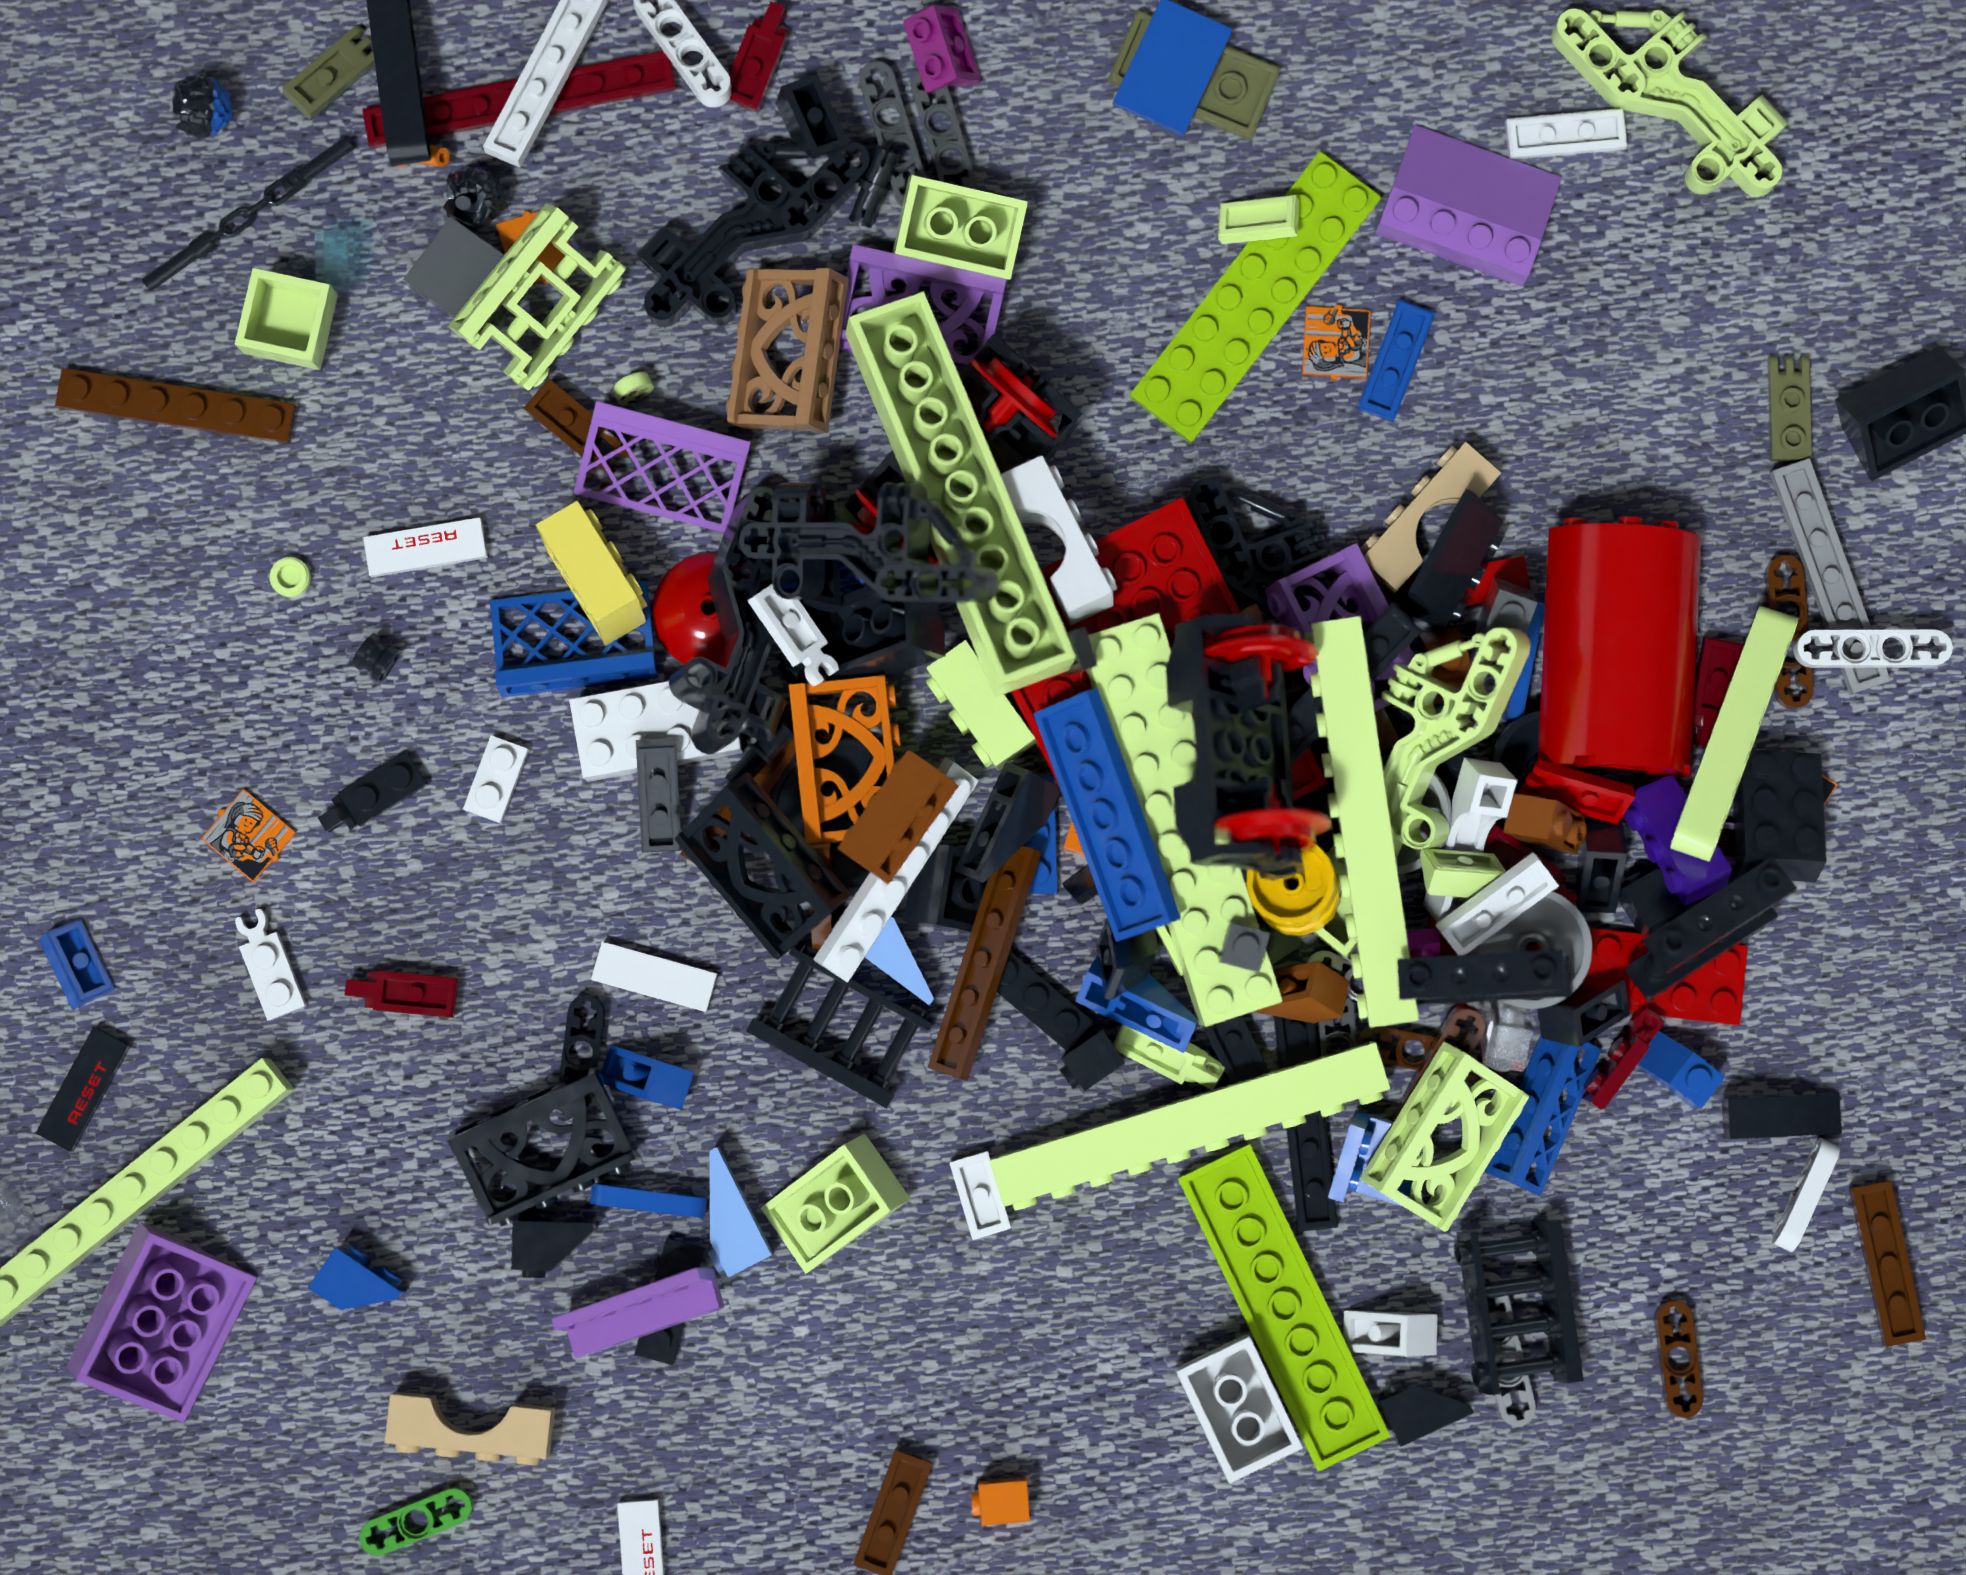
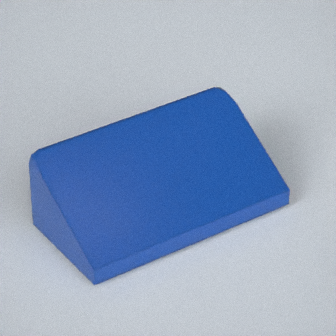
M81 918L45 932L39 939L72 1010L115 990Z

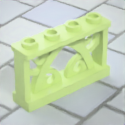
M1443 1042L1367 1165L1360 1180L1442 1231H1448L1453 1221L1458 1217L1462 1206L1473 1188L1479 1183L1481 1175L1492 1157L1501 1147L1502 1141L1514 1121L1521 1114L1525 1103L1529 1099V1095L1468 1054ZM1471 1070L1483 1079L1469 1089L1464 1080ZM1487 1089L1496 1090L1491 1100L1480 1098L1474 1101L1481 1092ZM1461 1115V1148L1442 1159L1432 1161L1434 1148L1430 1135L1437 1124L1448 1123ZM1403 1179L1413 1180L1410 1198L1397 1191ZM1425 1180H1427L1426 1189L1432 1195L1427 1204L1423 1203L1421 1197Z

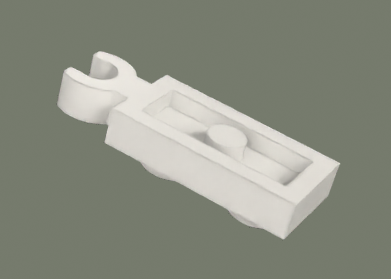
M773 584L748 600L791 665L794 667L800 662L804 664L805 677L812 686H816L824 681V678L818 671V666L824 668L828 676L839 670L834 658L823 654L820 648L828 642L799 600H787L779 597L773 589Z
M257 909L255 913L258 917V924L255 928L249 929L243 917H237L235 923L238 931L249 939L250 943L239 948L267 1021H271L304 1008L307 1004L279 932L267 935L265 930L268 926V917L262 909Z

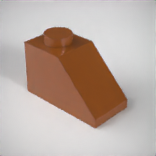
M1457 627L1447 628L1443 632L1440 630L1421 632L1418 635L1421 653L1431 651L1457 640H1460L1461 643L1466 642ZM1465 650L1463 656L1434 666L1431 676L1461 690L1471 668L1468 650ZM1440 693L1435 696L1433 704L1444 703V698Z
M1319 961L1273 970L1283 1002L1255 1010V1012L1309 1023L1341 1018L1346 1002L1349 980Z

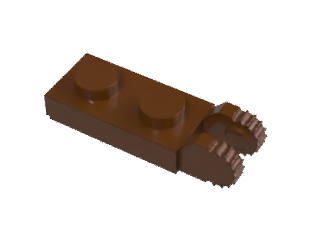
M548 378L523 409L582 458L593 414ZM599 426L595 438L596 446L602 439L611 446L613 451L623 445L621 441L609 432L610 429ZM626 449L618 453L619 456L624 458L629 456ZM592 450L590 462L593 463L599 458ZM606 460V463L608 464L609 468L614 474L616 470L613 468V465L608 460ZM602 463L596 466L608 475Z

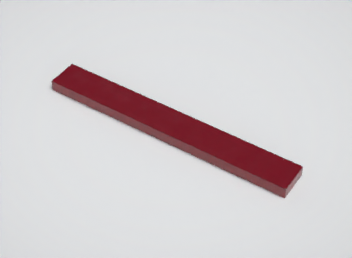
M658 51L573 68L548 115L677 90L671 61L664 51ZM518 79L423 97L429 138L494 126ZM381 105L362 109L369 148L385 147Z

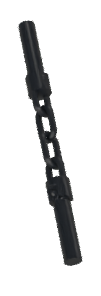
M344 136L299 169H292L269 185L263 193L264 198L250 208L246 206L238 207L222 218L219 223V230L208 236L205 232H202L196 239H192L188 247L141 279L150 292L198 258H205L208 253L215 251V240L221 236L232 238L238 235L254 222V214L266 205L278 206L308 186L307 182L347 155L354 148ZM282 185L287 193L274 200L276 196L275 194H270V192ZM241 212H244L242 216L245 219L248 218V220L229 232L231 227L229 225L225 226V224Z

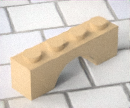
M1467 442L1459 450L1451 446L1436 463L1442 468L1436 476L1431 479L1425 475L1410 492L1416 497L1407 508L1399 504L1385 520V523L1390 526L1380 538L1374 533L1360 548L1375 580L1392 595L1397 592L1423 562L1416 544V529L1421 516L1435 506L1457 504L1466 488L1480 498L1501 474L1497 468Z
M396 1391L390 1394L385 1443L395 1444V1451L419 1453L420 1447L435 1448V1455L443 1457H459L460 1451L476 1452L475 1459L499 1461L500 1455L516 1456L515 1463L539 1465L540 1459H547L550 1456L555 1407L515 1403L496 1427L486 1431L471 1432L460 1429L448 1421L439 1407L436 1395Z

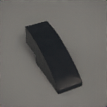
M1839 1094L1721 1099L1724 1139L1842 1134Z

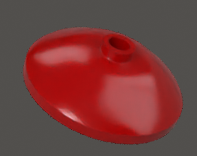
M716 553L697 554L677 563L662 578L654 595L652 619L655 632L667 652L683 664L695 657L706 658L717 663L724 645L716 611L711 615H706L702 612L704 603L708 601L713 602L708 585V575Z

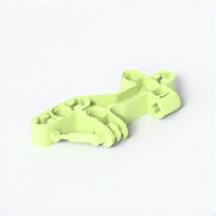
M1569 9L1561 14L1552 31L1553 44L1612 107L1676 120L1704 148L1685 172V183L1691 191L1701 195L1708 194L1730 176L1748 195L1761 197L1768 194L1778 183L1782 176V166L1766 145L1789 123L1763 95L1736 116L1705 82L1685 77L1680 73L1678 65L1707 38L1704 33L1697 36L1694 32L1696 26L1693 23L1687 25L1683 21L1686 18V14L1683 11L1673 19L1661 10H1654L1652 12L1615 11L1614 15H1602L1601 12L1594 10L1588 15L1579 9ZM1601 22L1614 23V27L1648 28L1653 37L1637 52L1627 55L1598 25ZM1576 27L1579 30L1577 34L1572 33L1570 36L1565 33L1566 28L1572 29ZM1665 37L1670 41L1669 44L1663 41ZM1587 40H1590L1584 50L1581 51L1579 49L1581 44L1584 45ZM1677 48L1680 53L1675 55L1673 49ZM1591 53L1603 55L1607 60V65L1602 67L1594 65L1589 55ZM1649 55L1656 56L1661 61L1662 68H1650L1646 64L1644 57ZM1613 68H1616L1618 70L1617 73H1613L1611 78L1607 79ZM1626 83L1631 85V90L1621 92L1618 89L1620 85L1623 86ZM1751 155L1753 160L1744 167L1742 164ZM1706 166L1711 169L1714 179L1707 181L1700 178L1697 174V167ZM1763 170L1767 176L1759 181L1754 175Z
M1495 628L1486 635L1483 633L1475 634L1471 640L1463 643L1457 640L1431 651L1418 653L1413 657L1409 665L1394 663L1393 669L1397 674L1395 677H1389L1387 683L1391 685L1389 691H1382L1381 697L1409 712L1415 719L1414 730L1396 742L1383 770L1395 859L1403 844L1415 849L1432 848L1442 845L1448 838L1449 824L1446 818L1440 813L1422 805V799L1440 763L1485 739L1497 728L1530 652V640L1523 631L1515 628ZM1503 640H1506V644L1511 647L1509 653H1506L1507 649L1502 646ZM1473 647L1479 648L1461 690L1431 676L1434 666L1463 656L1465 650ZM1493 661H1497L1496 664L1498 665H1493ZM1489 673L1496 680V687L1491 694L1484 687L1485 678ZM1419 683L1423 685L1422 689L1417 687ZM1438 693L1442 695L1445 703L1441 713L1436 712L1433 705L1434 698ZM1413 696H1416L1415 702L1411 701ZM1471 714H1474L1473 718L1478 721L1477 727H1474V722L1469 719ZM1423 820L1428 822L1431 828L1428 840L1422 838L1420 834V825Z

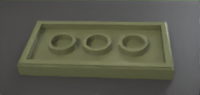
M1137 9L1107 79V83L1120 87L1153 15ZM1226 46L1193 118L1251 141L1281 68Z

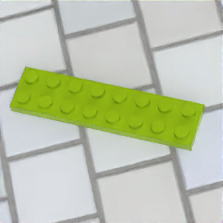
M1321 151L1317 153L1285 195H1296L1299 200L1298 236L1249 241L1129 395L1130 399L1190 444L1194 442L1382 199L1381 196Z
M1245 1145L1177 1178L1316 1470L1319 1472L1390 1438L1391 1436L1251 1145Z

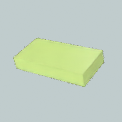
M1296 195L1220 203L1218 238L1222 244L1298 236L1299 200Z

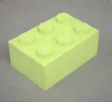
M911 175L907 182L892 253L1011 280L1028 201Z
M966 640L946 653L945 657L936 660L926 667L931 676L925 680L940 703L948 700L954 710L948 714L963 736L968 732H971L977 742L971 747L986 768L993 764L999 771L1003 768L1005 762H1012L1037 744L1035 737L1006 696L1003 694L994 697L979 658Z

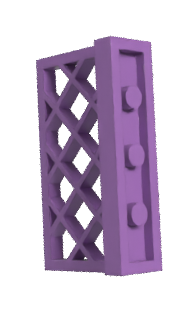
M596 401L573 493L724 533L734 508L751 442ZM599 426L615 430L623 444L604 457L595 444ZM622 433L638 437L627 443ZM643 438L653 440L662 455L641 467L630 446ZM660 443L672 445L675 448L665 453ZM683 448L691 450L700 465L680 477L668 456ZM626 449L637 470L617 481L606 460ZM592 450H594L599 459L589 465ZM698 453L710 455L713 458L704 463ZM664 459L676 480L655 491L644 470ZM719 459L736 462L733 478L718 487L707 466ZM602 463L613 484L601 491L584 488L583 485L587 471ZM703 469L714 490L694 501L683 480ZM640 473L652 494L637 502L627 498L620 484ZM679 483L690 504L678 511L668 510L658 495ZM730 486L728 498L726 501L721 493V490ZM616 487L621 497L607 494V492ZM717 493L725 506L721 523L704 519L697 504ZM655 498L660 507L645 504V502ZM693 507L698 517L683 513Z

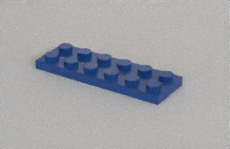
M1098 688L1085 691L1033 713L1115 941L1117 942L1180 920L1181 916Z

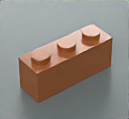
M907 750L902 759L894 764L890 776L879 791L869 799L867 808L857 822L846 831L838 849L889 885L959 786L943 772L910 750Z

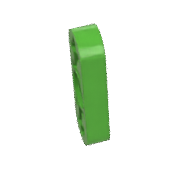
M451 1487L376 1517L362 1527L359 1536L360 1544L368 1554L381 1556L459 1525L472 1514L474 1507L472 1496L463 1488ZM453 1495L455 1500L462 1499L465 1506L460 1509V1517H456L453 1512H448L438 1517L443 1524L436 1526V1515L428 1503L434 1501L436 1510L449 1503L448 1496ZM411 1510H421L426 1514L428 1525L423 1532L416 1533L407 1527L406 1516ZM397 1517L399 1532L405 1540L399 1541V1535L396 1533L384 1540L385 1547H380L378 1542H370L369 1536L374 1533L373 1526L377 1525L380 1531H384L395 1526L391 1518Z

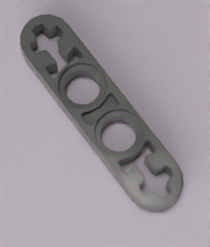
M874 61L863 67L859 79L879 146L887 148L883 162L885 164L889 150L897 144L905 145L911 151V156L907 162L895 164L889 179L894 198L902 207L905 194L901 195L900 192L905 190V181L902 174L895 178L893 173H903L916 167L917 171H910V176L914 175L926 178L894 73L886 63ZM878 72L880 77L887 76L888 79L883 81L885 96L888 97L890 94H894L895 98H883L874 104L871 103V100H878L874 84L867 85L866 83L871 80V73ZM884 108H893L898 112L900 118L896 125L884 127L877 120L878 113Z
M917 71L911 81L912 96L938 181L945 182L944 179H955L967 173L968 178H961L962 187L979 190L948 86L935 91L936 102L939 103L944 99L946 104H935L923 110L922 106H930V101L925 90H918L919 87L923 86L919 71ZM936 114L946 115L951 121L950 128L944 133L933 132L928 125L929 119ZM952 150L960 154L962 158L961 165L955 170L943 168L939 159L944 152ZM954 180L950 181L949 184L955 185Z

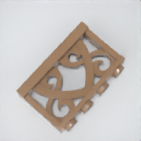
M748 268L746 281L742 287L743 305L741 319L737 324L738 341L736 356L731 367L733 375L731 392L726 403L727 421L748 430L771 429L828 433L849 278L830 268H816V270ZM795 285L813 286V293L799 298ZM783 286L787 291L789 304L785 306L781 298L773 295L775 304L770 309L773 287ZM801 316L802 322L805 324L809 319L807 332H804V330L802 329L800 321ZM791 323L795 336L806 344L804 356L797 358L788 366L781 378L773 367L766 350L776 336ZM802 369L801 381L799 382L795 375ZM761 389L763 394L759 401L761 404L768 402L775 392L776 397L772 406L767 411L757 414L758 390ZM785 400L797 405L796 416L778 415L784 406Z

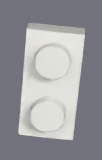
M491 735L463 810L502 824L529 749Z
M988 1151L950 1162L972 1240L1011 1229L989 1161Z

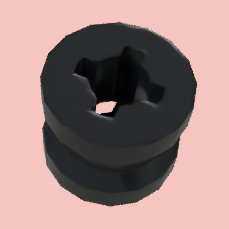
M372 633L356 652L352 660V666L358 670H367L370 672L371 678L380 683L387 677L398 661L401 651L394 646H385L382 644L381 637Z

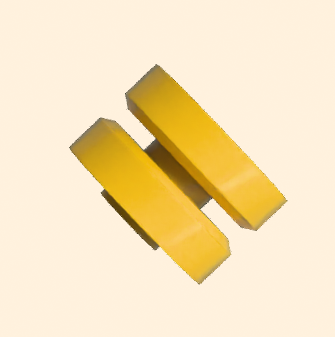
M1316 844L1302 850L1304 873L1273 881L1260 878L1257 871L1247 870L1246 888L1252 905L1272 929L1283 934L1304 936L1320 930L1333 919L1341 903L1340 880L1336 869L1329 857ZM1297 882L1299 886L1295 890H1291L1289 886Z

